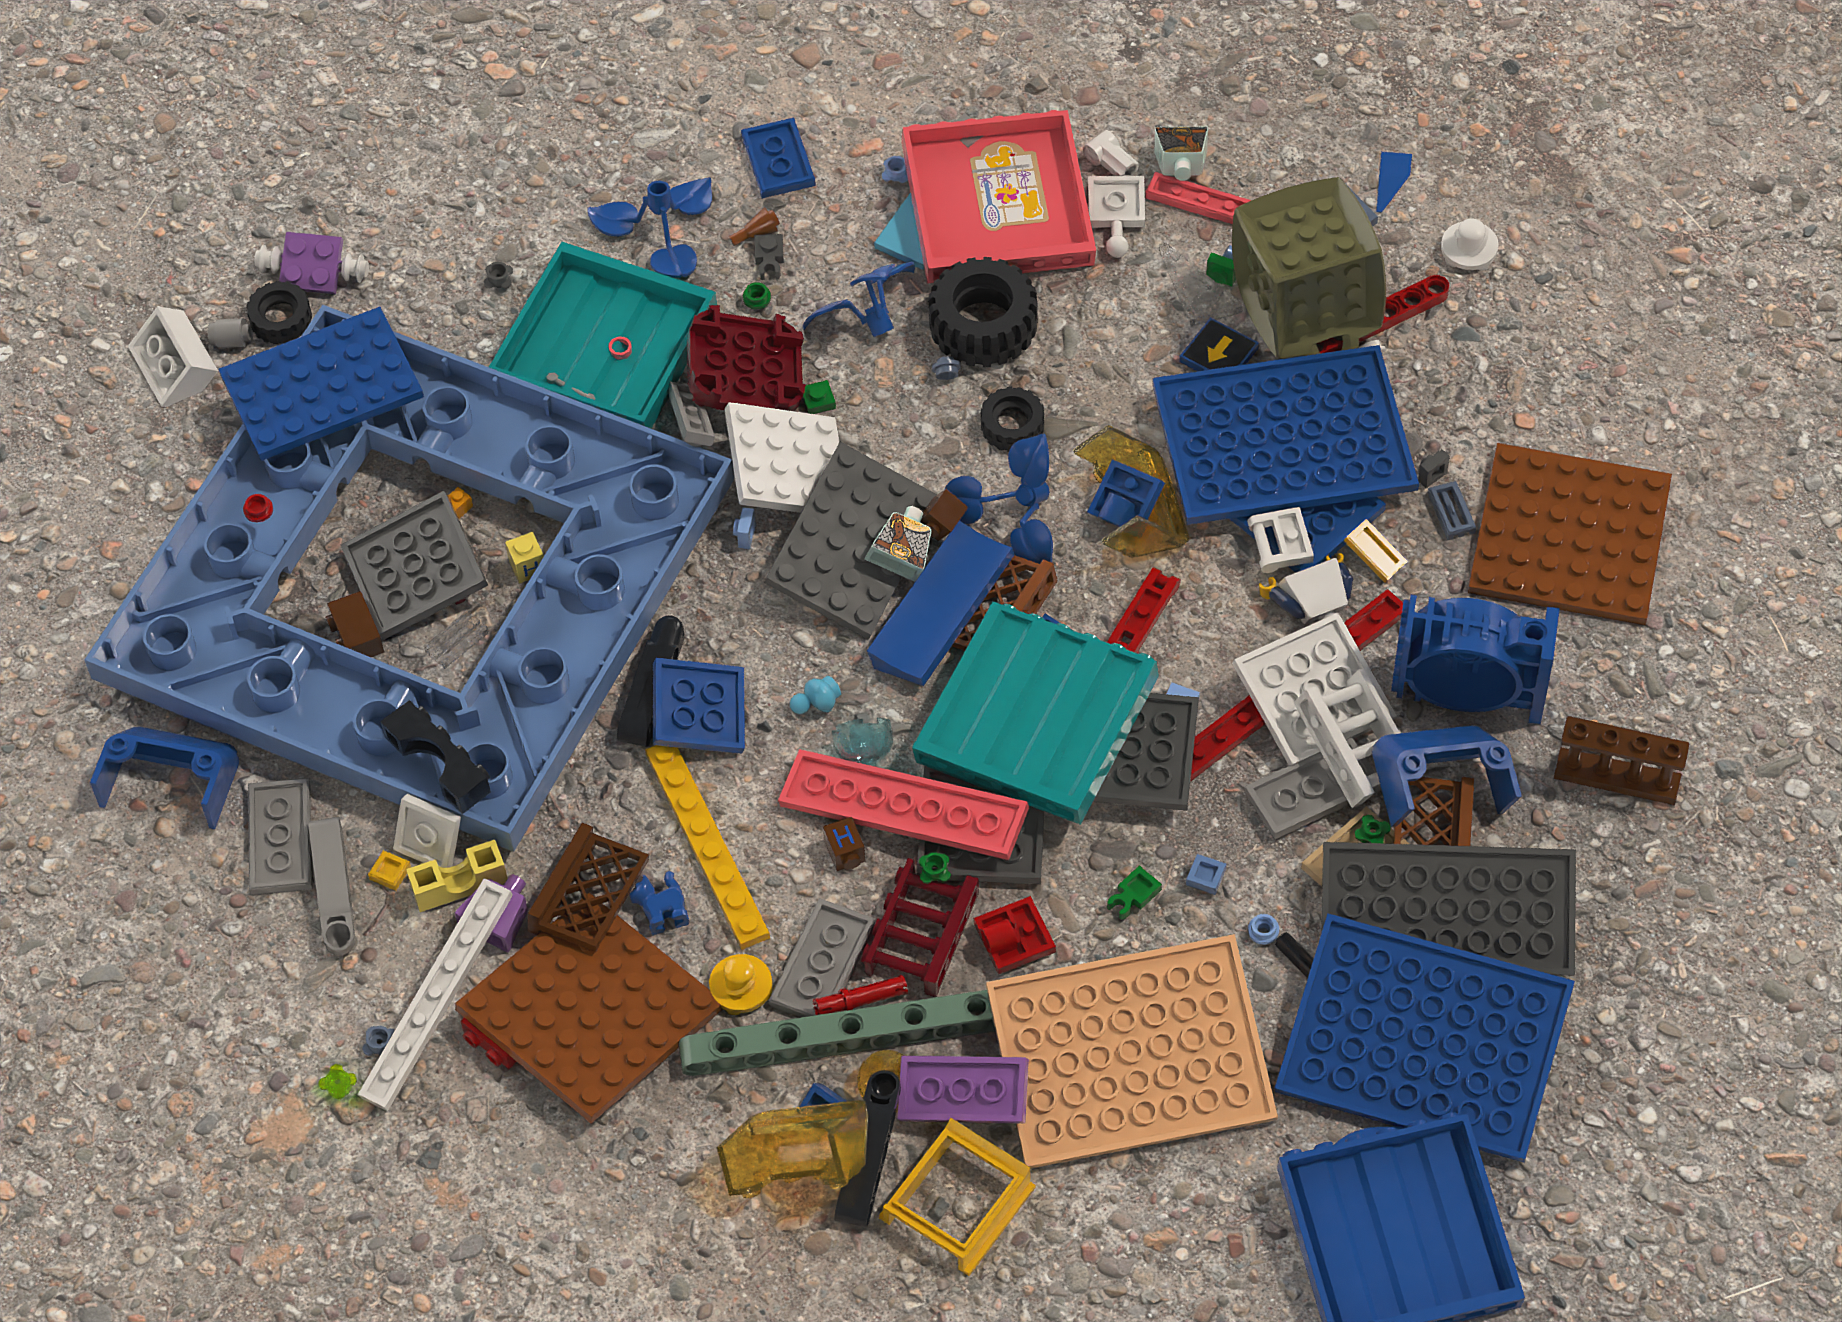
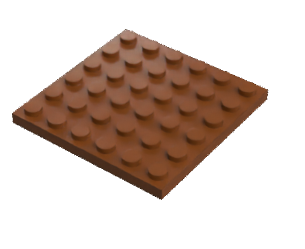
M1497 443L1468 593L1541 607L1560 608L1559 610L1646 626L1672 474Z
M591 893L587 894L589 899L594 898ZM603 903L592 906L596 916L610 911ZM587 908L571 912L575 922L591 918ZM564 914L551 924L560 927L570 923L566 914ZM618 915L596 952L542 931L455 1003V1010L465 1017L472 1025L484 1033L591 1124L679 1048V1041L682 1037L695 1034L723 1010L721 1004L714 999L711 991ZM594 925L579 929L582 936L592 940L597 933Z

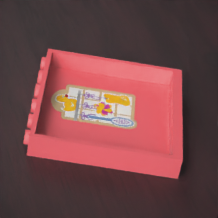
M1050 110L1034 114L1022 113L1005 117L994 116L986 119H967L957 122L942 121L937 124L928 125L914 124L902 128L901 143L927 284L934 283L935 280L939 279V275L944 270H951L953 264L959 261L965 263L968 258L976 257V260H983V257H992L993 261L1002 259L1007 261L1009 266L1015 265L1020 268L1022 273L1094 266L1096 246L1068 110ZM983 135L969 148L960 141L962 138Z

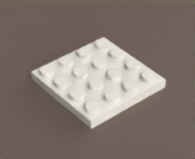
M729 402L725 407V416L739 505L801 513L839 444L835 417Z
M1335 613L1236 658L1232 663L1288 765H1294L1321 752L1294 704V701L1306 689L1316 686L1321 696L1328 695L1348 687L1347 680L1357 670L1364 669L1368 677L1372 679L1382 702L1387 706L1392 720L1397 716L1339 613ZM1355 698L1328 707L1337 723L1363 713ZM1367 724L1344 733L1343 736L1345 739L1350 737L1354 739L1371 731L1372 728Z

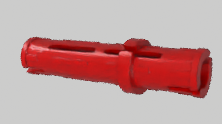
M899 975L898 977L850 990L842 988L836 994L813 999V1005H817L813 1009L815 1015L853 1010V1008L900 995H907L908 989L903 988L907 987V982L903 975Z

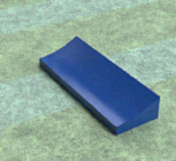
M959 520L868 648L867 652L873 668L924 686L1014 557L1013 548L984 536Z

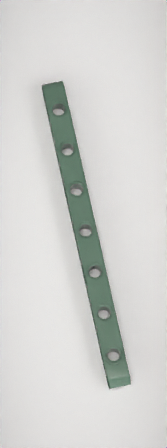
M987 990L692 1034L682 1037L678 1046L683 1074L698 1076L996 1032ZM975 1010H980L983 1012V1014L972 1015L971 1012ZM910 1020L921 1021L917 1025L908 1024ZM849 1029L858 1030L855 1034L845 1033ZM787 1038L795 1039V1041L790 1044H785L782 1042L784 1039ZM723 1048L733 1049L728 1053L719 1052Z

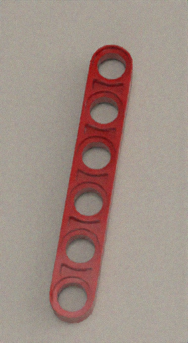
M1432 275L1386 297L1385 309H1392L1396 314L1391 317L1384 316L1382 327L1359 338V343L1444 302L1449 295L1448 280L1440 275ZM1433 285L1441 286L1444 289V291L1441 293H1432L1429 290V287ZM1415 297L1420 303L1409 305L1405 302V299ZM1332 337L1316 344L1323 347L1320 353L1342 350L1343 340H1336Z

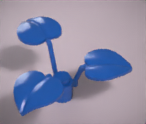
M711 178L690 181L671 189L669 184L664 181L651 182L647 187L648 196L643 197V203L639 212L636 207L627 202H612L598 207L587 208L590 221L596 229L608 236L619 237L628 235L633 231V223L641 221L648 205L654 214L661 215L667 247V249H659L652 254L650 258L652 269L657 273L672 278L686 277L696 269L697 256L695 251L686 244L672 247L666 212L670 207L672 210L679 209L685 215H696L707 211L712 204Z
M906 262L896 267L895 264L885 265L850 282L851 286L863 281L866 282L873 303L872 307L865 309L866 316L851 301L845 299L825 305L813 312L803 323L804 330L815 317L842 308L851 309L860 319L862 325L867 323L873 337L894 329L886 307L883 284L890 276L896 273H914V262ZM875 282H877L878 293L880 298L879 304L872 284Z
M1046 434L1019 440L1011 446L1008 453L1009 467L1015 476L1021 477V485L1016 491L981 497V483L971 476L954 478L946 485L945 489L949 490L968 507L960 519L964 524L975 523L982 517V502L1016 497L1020 504L1027 507L1030 506L1029 510L1020 520L1021 527L1011 532V547L1014 554L1018 557L1038 564L1042 560L1052 562L1053 540L1049 528L1045 523L1037 519L1027 521L1033 512L1040 508L1038 503L1046 501L1050 493L1049 487L1045 482L1049 473V449Z

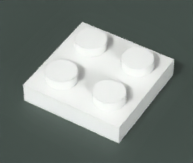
M406 794L400 803L393 850L422 863L436 859L439 867H452L461 816Z

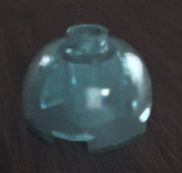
M877 718V723L874 724L863 723V719L852 720L837 725L836 730L831 731L835 751L841 759L876 767V762L883 760L889 754L893 744L892 723L886 718Z

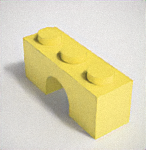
M495 839L465 849L466 858L456 866L442 868L438 866L435 859L406 869L419 911L423 912L472 895L484 878L503 885L508 878Z

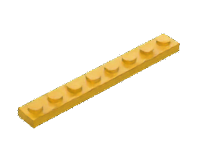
M655 745L645 749L646 757L741 950L770 939V933L678 747Z

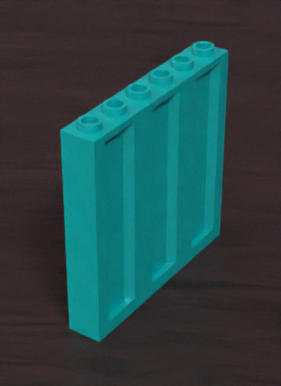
M561 242L489 368L652 429L669 398L668 388L670 381L678 382L687 365V336L694 315L697 316L698 313L708 310L709 305H717L716 292ZM616 337L629 339L632 345L631 355L626 359H615L609 351V343L612 339ZM615 341L612 344V349L615 352L621 353L626 351L628 346L620 341ZM549 373H556L558 379L564 381L565 384L563 386H559L556 383L550 384L547 382V375ZM572 387L586 394H593L596 399L593 400L581 396L577 392H575L572 389Z
M992 601L912 746L915 761L1000 795L1027 801L1029 806L1081 825L1159 677L1157 661L1148 654L1134 653L1120 644H1109L1101 641L1090 633L1082 634L1072 630L1065 624H1054L1044 620L1040 615L1034 613L1027 614L1017 610L1010 604L1005 603L1002 605Z

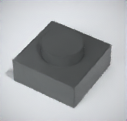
M1441 449L1434 455H1428L1420 463L1418 481L1425 488H1428L1448 473L1450 456Z

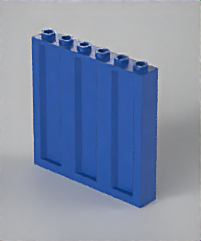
M1456 1112L1447 1113L1439 1117L1437 1121L1427 1123L1426 1120H1417L1408 1124L1407 1128L1396 1130L1395 1127H1387L1379 1130L1376 1133L1377 1135L1364 1137L1363 1134L1348 1137L1343 1143L1333 1145V1142H1323L1316 1145L1313 1150L1302 1152L1301 1149H1293L1285 1152L1282 1155L1283 1157H1279L1277 1171L1321 1322H1462L1522 1306L1525 1295L1468 1113L1458 1115Z

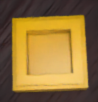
M383 850L368 874L369 880L397 891L407 874L406 869L411 868V863Z

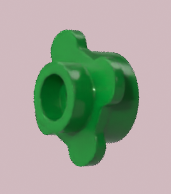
M1365 815L1362 817L1361 827L1355 830V838L1362 843L1384 844L1385 834L1390 832L1391 826L1386 821L1380 822L1375 820L1372 815ZM1374 829L1376 832L1372 833L1370 830Z
M930 853L922 856L919 859V865L922 867L921 881L926 884L936 880L947 882L951 878V873L947 868L949 857L940 853ZM933 867L938 868L936 871L932 870Z

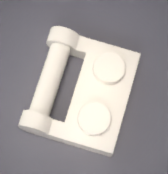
M1300 507L1251 516L1247 520L1249 529L1255 536L1261 557L1259 564L1263 573H1272L1278 568L1313 562L1314 554ZM1266 527H1273L1280 554L1272 555L1265 532Z

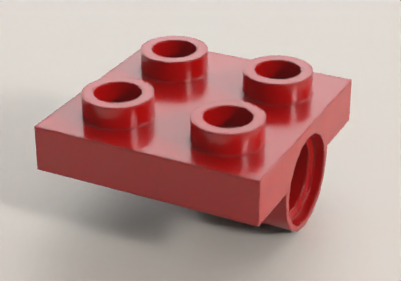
M1031 896L973 918L974 926L998 975L1056 952V945Z

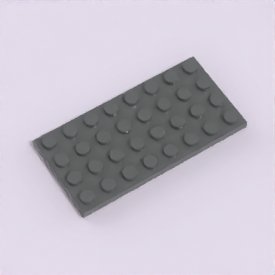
M1323 842L1321 933L1328 913L1551 975L1574 976L1576 849Z

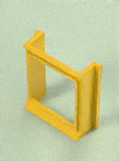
M950 1117L939 1137L889 1202L885 1203L882 1212L879 1214V1219L890 1225L894 1218L905 1223L958 1258V1270L970 1276L1034 1191L1036 1185L1030 1182L1029 1166ZM953 1141L1013 1179L965 1244L904 1206Z

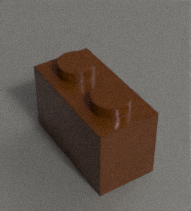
M361 591L327 603L330 615L325 616L331 633L337 631L339 638L335 639L336 644L369 657L385 653L380 634Z

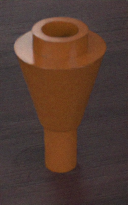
M764 207L743 229L730 235L729 238L733 246L748 238H755L754 235H767L778 232L776 226L780 222L772 209L767 211Z

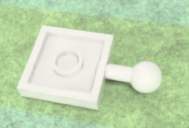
M1088 176V211L1092 228L1111 227V237L1106 243V250L1112 257H1122L1128 251L1129 245L1128 241L1123 237V227H1145L1144 176Z

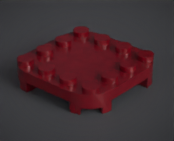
M709 305L708 310L698 313L697 316L694 315L687 336L688 385L693 395V402L698 406H707L718 410H725L727 404L731 402L795 411L801 402L806 384H803L801 346L804 342L802 331L797 332L793 326L785 322L786 316L775 314L773 320L720 313V305Z

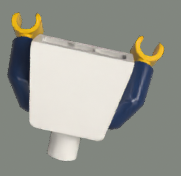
M1338 553L1337 558L1330 559L1328 555L1325 562L1284 577L1279 583L1280 587L1277 586L1274 577H1269V587H1264L1259 583V591L1262 598L1271 599L1295 619H1301L1304 624H1307L1317 619L1320 621L1348 605V600L1351 597L1353 576L1343 563L1344 555Z

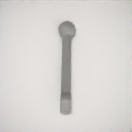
M549 373L547 375L548 383H556L559 386L565 384L564 381L558 379L556 373ZM572 387L579 395L593 400L596 399L593 394H586Z

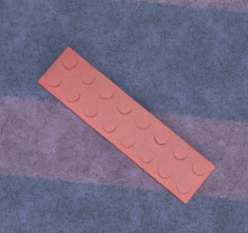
M801 749L798 751L778 799L780 807L836 820L852 817L857 825L1005 860L1010 859L1029 810L1027 801Z

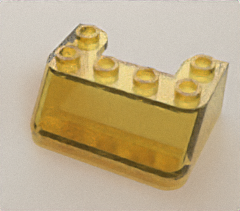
M856 1100L770 1110L757 1113L748 1118L716 1147L729 1196L742 1195L743 1198H751L759 1195L761 1189L774 1180L783 1179L785 1183H791L812 1176L814 1180L821 1179V1183L829 1185L831 1189L846 1186L849 1183L848 1181L854 1175L861 1172V1168L866 1164L868 1111L865 1101Z

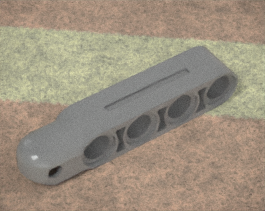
M338 816L309 821L308 827L322 937L326 949L330 953L342 956L353 949L356 938L343 831L340 817Z

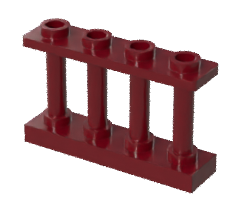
M908 858L905 866H900L897 870L894 884H896L893 893L889 892L886 896L883 908L886 911L882 919L878 918L876 920L872 934L875 936L871 945L867 944L865 946L861 962L865 963V973L869 976L873 975L876 965L880 964L921 977L920 981L924 982V994L937 997L979 895V879L967 875L963 886L958 885L957 887L938 881H931L929 884L921 881L919 875L915 874L914 859ZM913 886L953 899L955 905L952 912L947 911L944 913L904 900L909 887ZM902 912L941 924L944 932L941 938L936 937V939L893 925L898 913ZM891 938L929 950L934 956L930 964L925 963V965H921L883 953L882 951L887 939Z

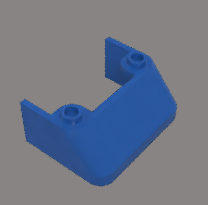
M1463 726L1384 735L1373 745L1372 755L1391 827L1398 826L1415 809L1408 782L1420 779L1426 772V764L1480 758L1486 770L1497 814H1504L1522 797L1509 749L1505 744L1480 727Z
M132 727L111 736L105 742L90 781L99 807H106L122 763L131 758L191 769L196 777L209 780L201 806L209 828H216L239 765V757L234 746L228 743L144 727Z

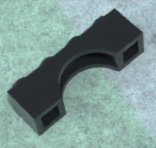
M408 700L381 721L384 737L403 756L414 753H427L438 757L444 762L445 768L439 778L442 795L461 814H464L491 793L488 782L490 776L486 769L480 764L475 765L470 760V756L463 746L453 744L450 741L451 738L448 732L441 725L436 727L431 722L430 715L423 707L417 708Z

